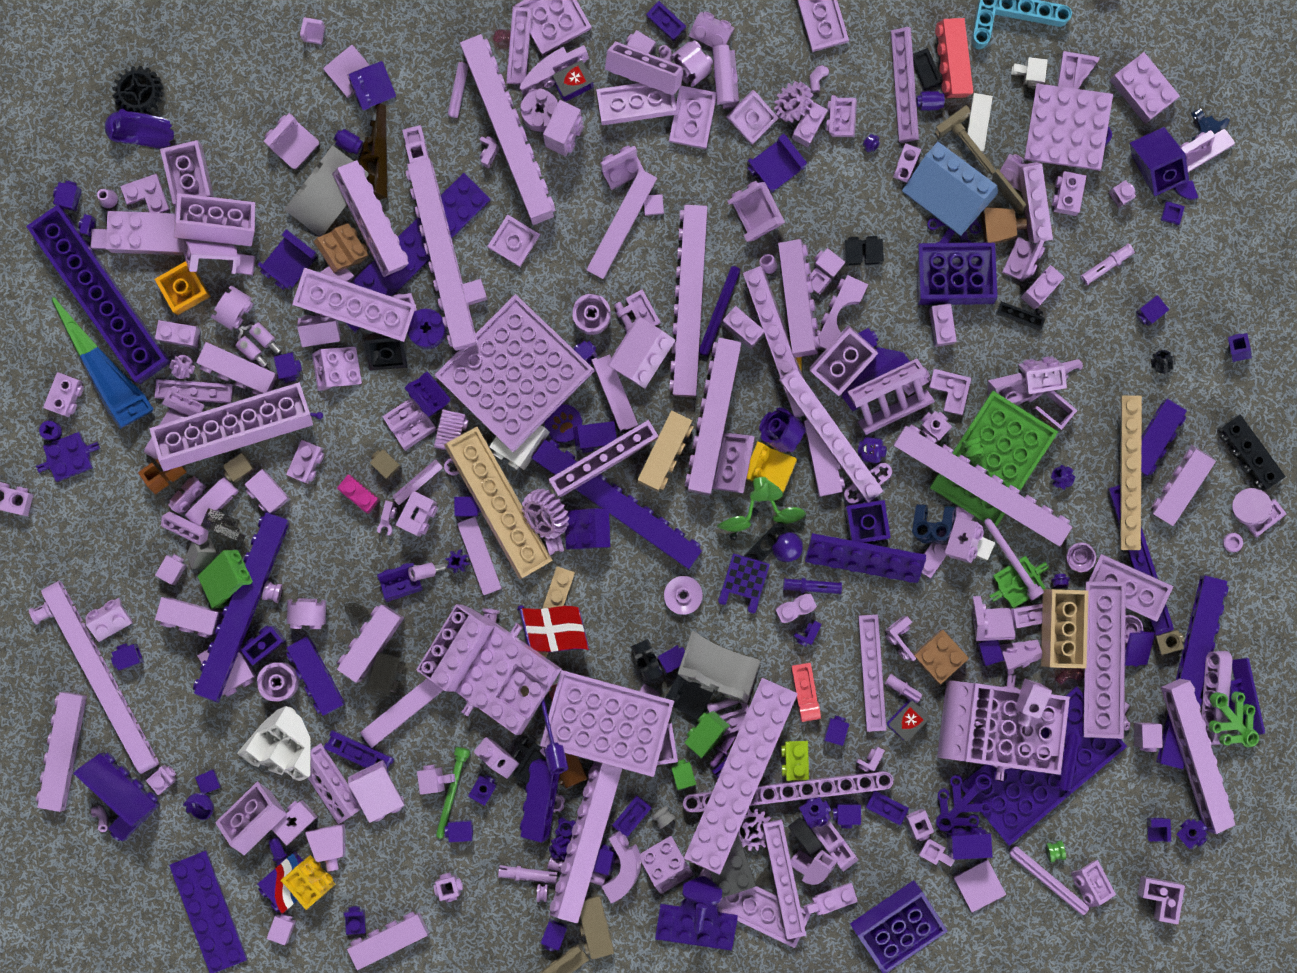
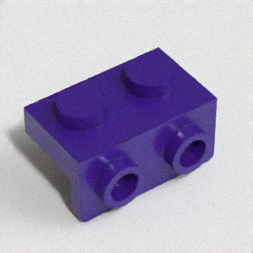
M429 372L423 373L419 379L408 383L404 387L409 396L415 400L420 406L421 411L428 417L440 412L451 401Z
M406 563L398 568L387 569L377 574L386 602L423 590L420 580L411 581L408 570L414 566V563Z

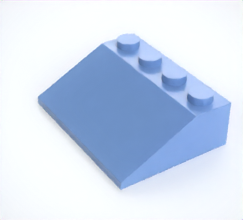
M937 142L925 155L902 192L961 236L998 194V189L995 183L940 142Z

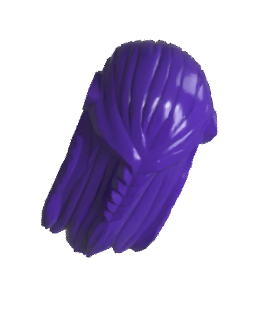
M124 109L110 114L104 126L107 137L115 143H129L162 149L171 146L169 141L175 136L169 120L148 114L127 112Z

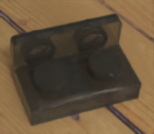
M210 508L207 509L201 526L242 543L246 535L239 533L240 529L237 528L239 524L238 519Z

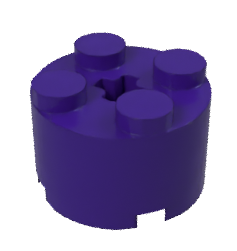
M425 308L414 311L407 334L411 341L419 348L433 349L445 340L447 328H445L443 318L438 312ZM426 325L431 328L427 333L423 330V328H426Z
M775 408L776 411L768 412L763 417L759 426L762 435L760 437L779 452H793L802 439L806 427L800 419L785 408Z

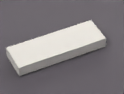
M974 93L967 134L983 153L993 96Z

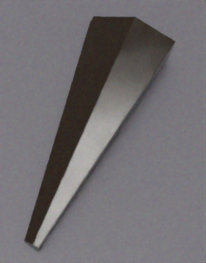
M379 103L375 106L377 109L376 120H371L370 126L373 127L370 137H365L358 163L369 173L366 179L372 184L376 199L382 200L387 198L386 106Z

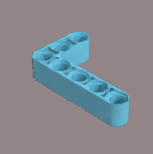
M979 0L971 43L976 49H983L987 46L991 38L995 15L1062 27L1070 20L1072 11L1066 5L1040 0H990L992 5H985L983 0ZM1002 3H1008L1010 5V9H1005L1002 6ZM1026 6L1029 12H1023L1020 7ZM1039 10H1045L1047 12V16H1042L1039 13ZM1058 13H1063L1066 19H1060ZM981 17L987 18V19H988V23H987V24L982 23V22L980 21V18H981ZM976 36H983L985 41L979 42Z

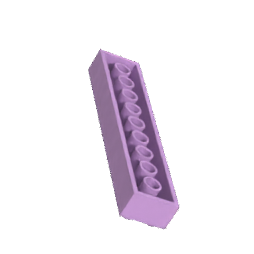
M480 34L460 42L463 54L532 225L553 218V212L556 211L551 196L547 197L546 195L548 194V188L544 179L540 180L539 178L542 175L537 161H532L534 159L530 144L526 145L525 143L527 142V136L523 126H518L521 123L516 109H511L513 107L512 99L509 92L504 91L506 86L502 74H497L500 71L495 57H490L493 54L488 40L483 39Z
M764 678L761 679L684 856L685 860L720 875L798 693Z

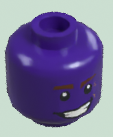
M866 437L863 441L859 442L858 456H861L862 461L879 463L882 457H886L887 446H884L882 439Z

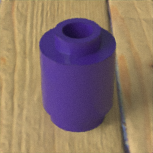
M924 91L916 96V106L920 107V111H935L944 108V93Z
M346 129L338 130L334 137L335 145L350 154L354 153L357 155L363 145L360 137Z

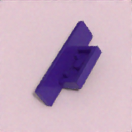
M1249 658L1232 660V669L1235 679L1231 680L1229 708L1235 714V703L1231 699L1232 694L1236 691L1245 695L1243 706L1249 704L1255 707L1253 729L1258 735L1265 734ZM1243 715L1244 723H1246V715Z

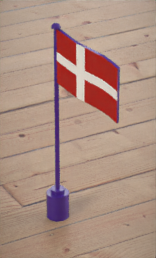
M523 605L518 606L517 610L520 611L527 645L535 651L559 652L573 649L590 651L579 607L557 606L544 609H529ZM543 699L541 705L550 739V744L544 749L549 773L558 774L567 771L569 768L563 745H559L557 742L554 743Z

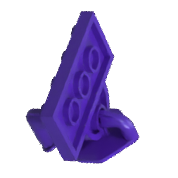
M700 876L684 883L682 895L685 899L682 900L680 906L660 903L655 935L656 940L732 951L738 915L718 912L717 903L722 899V889L709 878Z

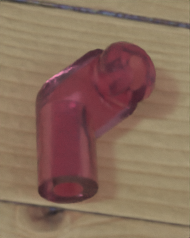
M498 29L493 35V40L497 43L507 40L510 43L511 31Z

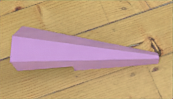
M1079 359L1062 363L1065 366L1066 379L1068 378L1067 373L1076 368L1081 370L1083 367V363ZM1024 372L988 380V396L993 390L1017 406L1025 401L1030 403L1045 393L1028 394Z

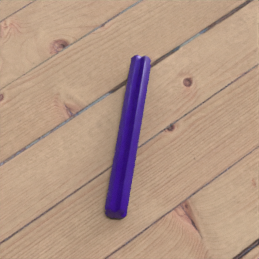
M731 266L699 348V353L704 356L709 354L739 276L740 268L736 266Z

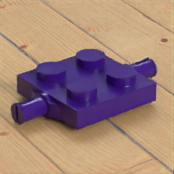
M77 432L44 445L43 448L47 462L36 465V468H38L39 473L50 469L55 481L59 482L92 469L90 453L101 448L98 441L87 446L83 441L81 433Z

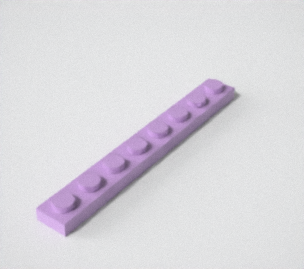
M794 368L779 379L866 502H870L881 494L883 490L798 370Z

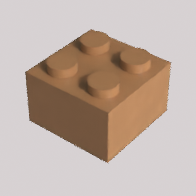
M939 630L913 654L916 661L937 684H942L969 659L944 630Z

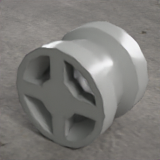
M667 805L651 816L653 820L658 822L660 829L676 818L673 814H670Z

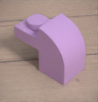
M421 125L403 129L409 162L413 163L428 159L429 154Z
M799 850L791 859L792 867L804 874L802 881L812 885L823 882L837 863L836 859L823 850L814 859Z

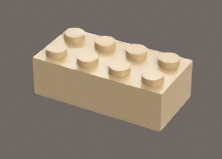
M671 410L637 480L638 483L656 492H659L660 489L664 490L669 479L666 475L668 471L672 473L677 462L674 459L676 455H681L685 447L683 440L685 437L689 438L694 428L691 425L692 420Z
M1043 589L1041 666L1086 668L1088 591Z

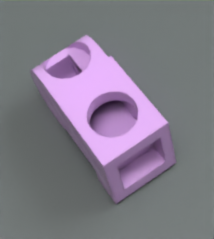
M905 143L893 178L908 182L921 149Z

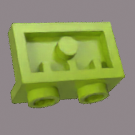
M784 741L785 745L781 746V757H785V765H782V777H785L786 781L809 780L808 741Z

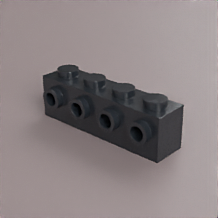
M1241 414L1233 417L1217 429L1219 431V438L1224 443H1228L1231 448L1229 449L1230 453L1234 458H1238L1241 461V468L1246 474L1252 476L1254 479L1252 482L1257 489L1262 491L1268 490L1286 477Z

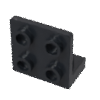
M678 675L665 699L673 700V707L698 720L715 690L709 692L700 688V683L688 682Z

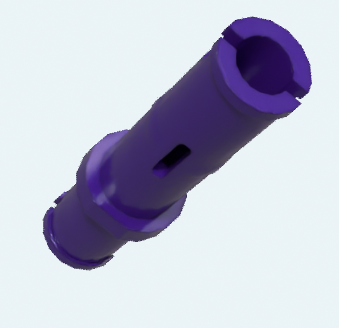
M784 578L783 590L800 591V593L841 594L842 582L806 580V578H801V580Z

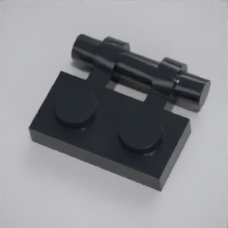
M522 735L520 740L515 742V748L510 755L516 760L521 751L526 754L522 762L517 766L513 776L527 784L530 778V764L537 759L546 760V757L540 752L542 747L538 744L533 743L530 749L525 745L529 739Z

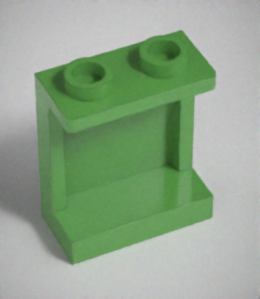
M238 550L222 551L198 575L212 609L229 606V597L242 585H250L253 582Z

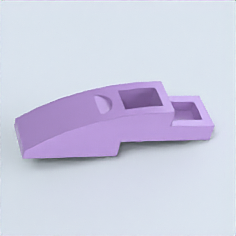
M583 45L568 53L562 47L540 61L520 85L523 96L525 97L531 91L553 86L555 84L553 78L555 73L581 60L585 63L589 59L585 46Z

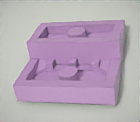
M412 398L382 416L405 451L437 430L430 418L421 411L420 406Z

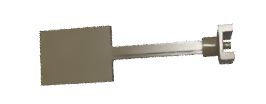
M966 105L938 125L935 134L940 139L952 130L956 136H959L984 169L992 175V182L997 185L998 190L1020 216L1024 211L1026 203L1000 170L994 169L993 165L966 133L964 126L961 124L969 118L971 110Z

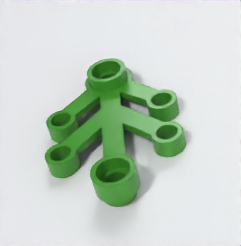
M1236 691L1231 697L1235 703L1234 714L1227 705L1228 697L1226 694L1220 692L1212 694L1210 696V703L1213 707L1219 708L1230 722L1220 723L1213 720L1209 723V730L1214 733L1237 730L1240 733L1233 736L1222 733L1219 737L1220 744L1229 746L1231 743H1241L1245 747L1255 746L1259 741V735L1253 729L1255 707L1249 704L1243 706L1245 695ZM1243 715H1246L1245 726L1243 725Z

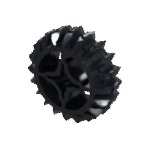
M139 65L137 70L134 66H131L130 72L124 69L125 75L118 73L121 79L114 80V83L118 86L112 87V90L116 92L112 96L114 99H117L115 104L120 106L119 109H124L127 112H140L142 114H146L145 111L152 114V107L158 110L156 103L163 102L159 97L164 96V93L161 91L164 89V86L160 84L162 80L160 77H156V72H151L148 67L144 70ZM139 78L148 79L152 85H142ZM131 81V86L126 88L127 84ZM139 87L142 91H139L140 94L137 95L135 91ZM151 94L150 98L145 102L146 96ZM125 98H135L138 105L127 103Z

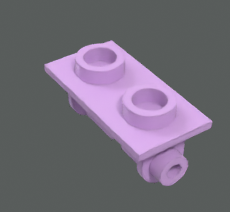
M195 476L189 478L181 487L185 491L184 494L178 490L169 500L170 503L168 505L180 515L190 508V505L196 498L202 495L203 490L206 488Z

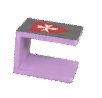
M1054 390L1047 391L1045 394L1068 412V415L1059 424L1038 406L1034 407L1031 411L1050 427L1060 431L1077 410Z

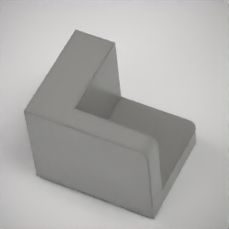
M207 539L201 545L191 542L187 558L192 569H205L213 561L216 550L212 540Z

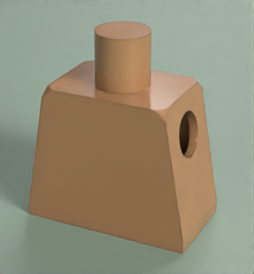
M986 207L981 212L984 243L998 244L1013 240L1017 237V230L1027 229L1026 218H1016L1014 209Z

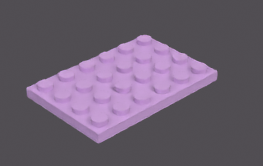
M561 670L548 718L554 743L557 742L559 745H563L565 753L654 777L674 701ZM545 726L540 746L547 748V745L550 744L547 726Z

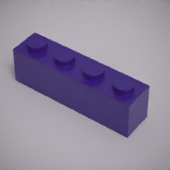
M1168 398L1162 401L1141 436V476L1143 477L1148 476V474L1152 475L1157 467L1155 465L1158 458L1161 459L1167 451L1165 446L1175 438L1177 434L1175 432L1176 428L1181 426L1186 420L1184 415L1187 410Z
M310 636L286 647L288 650L286 653L287 657L298 668L295 670L300 680L303 679L307 686L304 688L308 696H312L316 703L313 705L318 714L327 715L346 704Z
M537 759L529 766L530 778L526 785L527 797L523 804L524 817L520 823V837L542 843L549 839L560 773L550 774L547 761Z

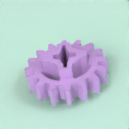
M794 81L793 86L788 83L787 89L782 88V94H777L779 100L774 102L777 104L774 108L777 111L776 115L785 122L790 121L791 123H793L794 119L799 121L801 115L805 117V111L811 109L808 105L813 103L810 99L813 96L810 92L811 89L802 82Z
M748 808L741 824L746 834L742 837L740 829L738 831L743 848L745 845H748L749 851H751L752 846H755L757 851L759 850V845H762L764 848L766 847L765 834L761 830L760 825L762 821L764 823L768 822L771 817L767 816L765 818V811L759 814L757 808H755L754 812H751ZM748 817H756L752 821L745 820ZM757 823L756 830L758 832H753L749 836L750 829L748 827H753ZM758 837L761 839L757 842H750L753 838Z

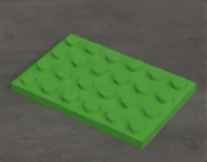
M992 390L952 454L957 457L960 455L966 457V449L962 446V442L980 437V445L984 448L985 452L966 457L971 460L969 464L974 467L978 464L987 470L985 474L988 476L996 475L1004 480L1002 484L1006 487L1012 485L1021 490L1058 431ZM940 473L930 486L931 489L983 522L989 518L997 527L1005 515L1001 510Z

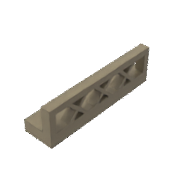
M578 943L538 973H572L590 959Z

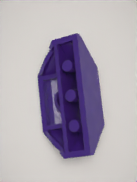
M880 347L876 348L878 352L876 357L842 393V398L852 412L859 407L856 408L847 391L910 362L904 352Z

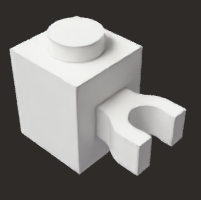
M1029 57L1025 66L1014 64L1011 75H1023V84H1027L1029 88H1036V84L1045 83L1048 60Z

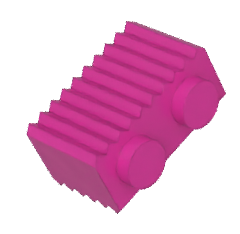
M347 475L337 487L340 492L367 514L380 501V498L352 475Z

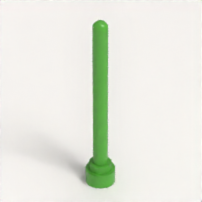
M456 747L454 751L456 762L453 774L455 773L456 781L451 782L448 788L436 833L438 839H442L444 836L445 826H447L462 766L470 755V750Z

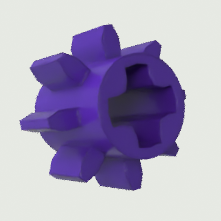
M1064 465L1055 468L1051 475V479L1055 480L1053 485L1063 490L1066 487L1072 486L1076 478L1072 474L1074 470Z
M461 549L458 550L457 554L454 551H450L452 556L445 558V560L449 561L447 568H454L453 573H457L459 568L462 572H465L464 567L470 565L467 562L469 554L463 555ZM456 558L461 559V561H459L460 565H455V562L457 561Z
M560 836L551 840L553 845L549 846V852L554 859L562 861L566 858V849L570 840Z

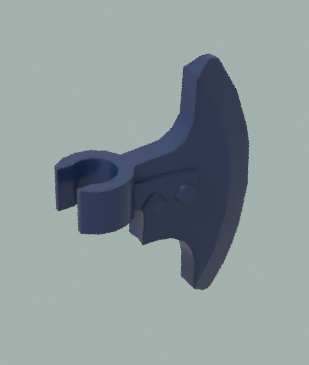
M1201 108L1191 112L1200 128L1199 133L1192 137V141L1202 132L1207 133L1211 130L1215 135L1228 126L1230 119L1225 118L1222 121H1216L1212 115L1205 118Z

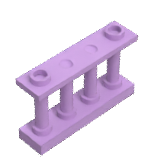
M918 359L912 360L847 391L856 408L861 407L864 419L858 421V424L865 435L935 402L927 389L923 390L919 378L926 375V372ZM913 382L916 394L906 398L902 386ZM895 390L899 402L888 406L885 394ZM878 398L881 411L871 415L867 403Z

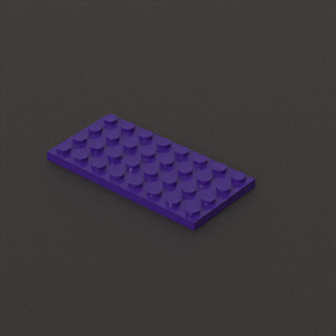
M1077 686L1065 695L1070 697L1061 775L1009 768L1004 770V781L995 780L997 768L992 765L983 764L961 784V789L966 794L976 784V777L980 773H987L991 776V786L986 790H980L971 801L973 804H979L985 800L992 803V810L989 813H981L1008 846L1127 747L1122 739L1084 737V694ZM1045 727L1041 730V736L1044 739L1048 738L1050 731ZM1073 733L1080 735V742L1071 790L1064 791L1060 789V782L1069 734ZM982 777L980 779L982 783H986L988 781L985 777ZM987 804L983 805L985 810L990 808Z

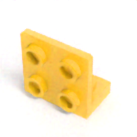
M757 441L750 458L746 479L753 483L755 478L766 477L784 493L797 459L771 449Z
M311 855L281 879L282 883L305 910L335 885L332 876L325 872L320 862H316L315 858Z

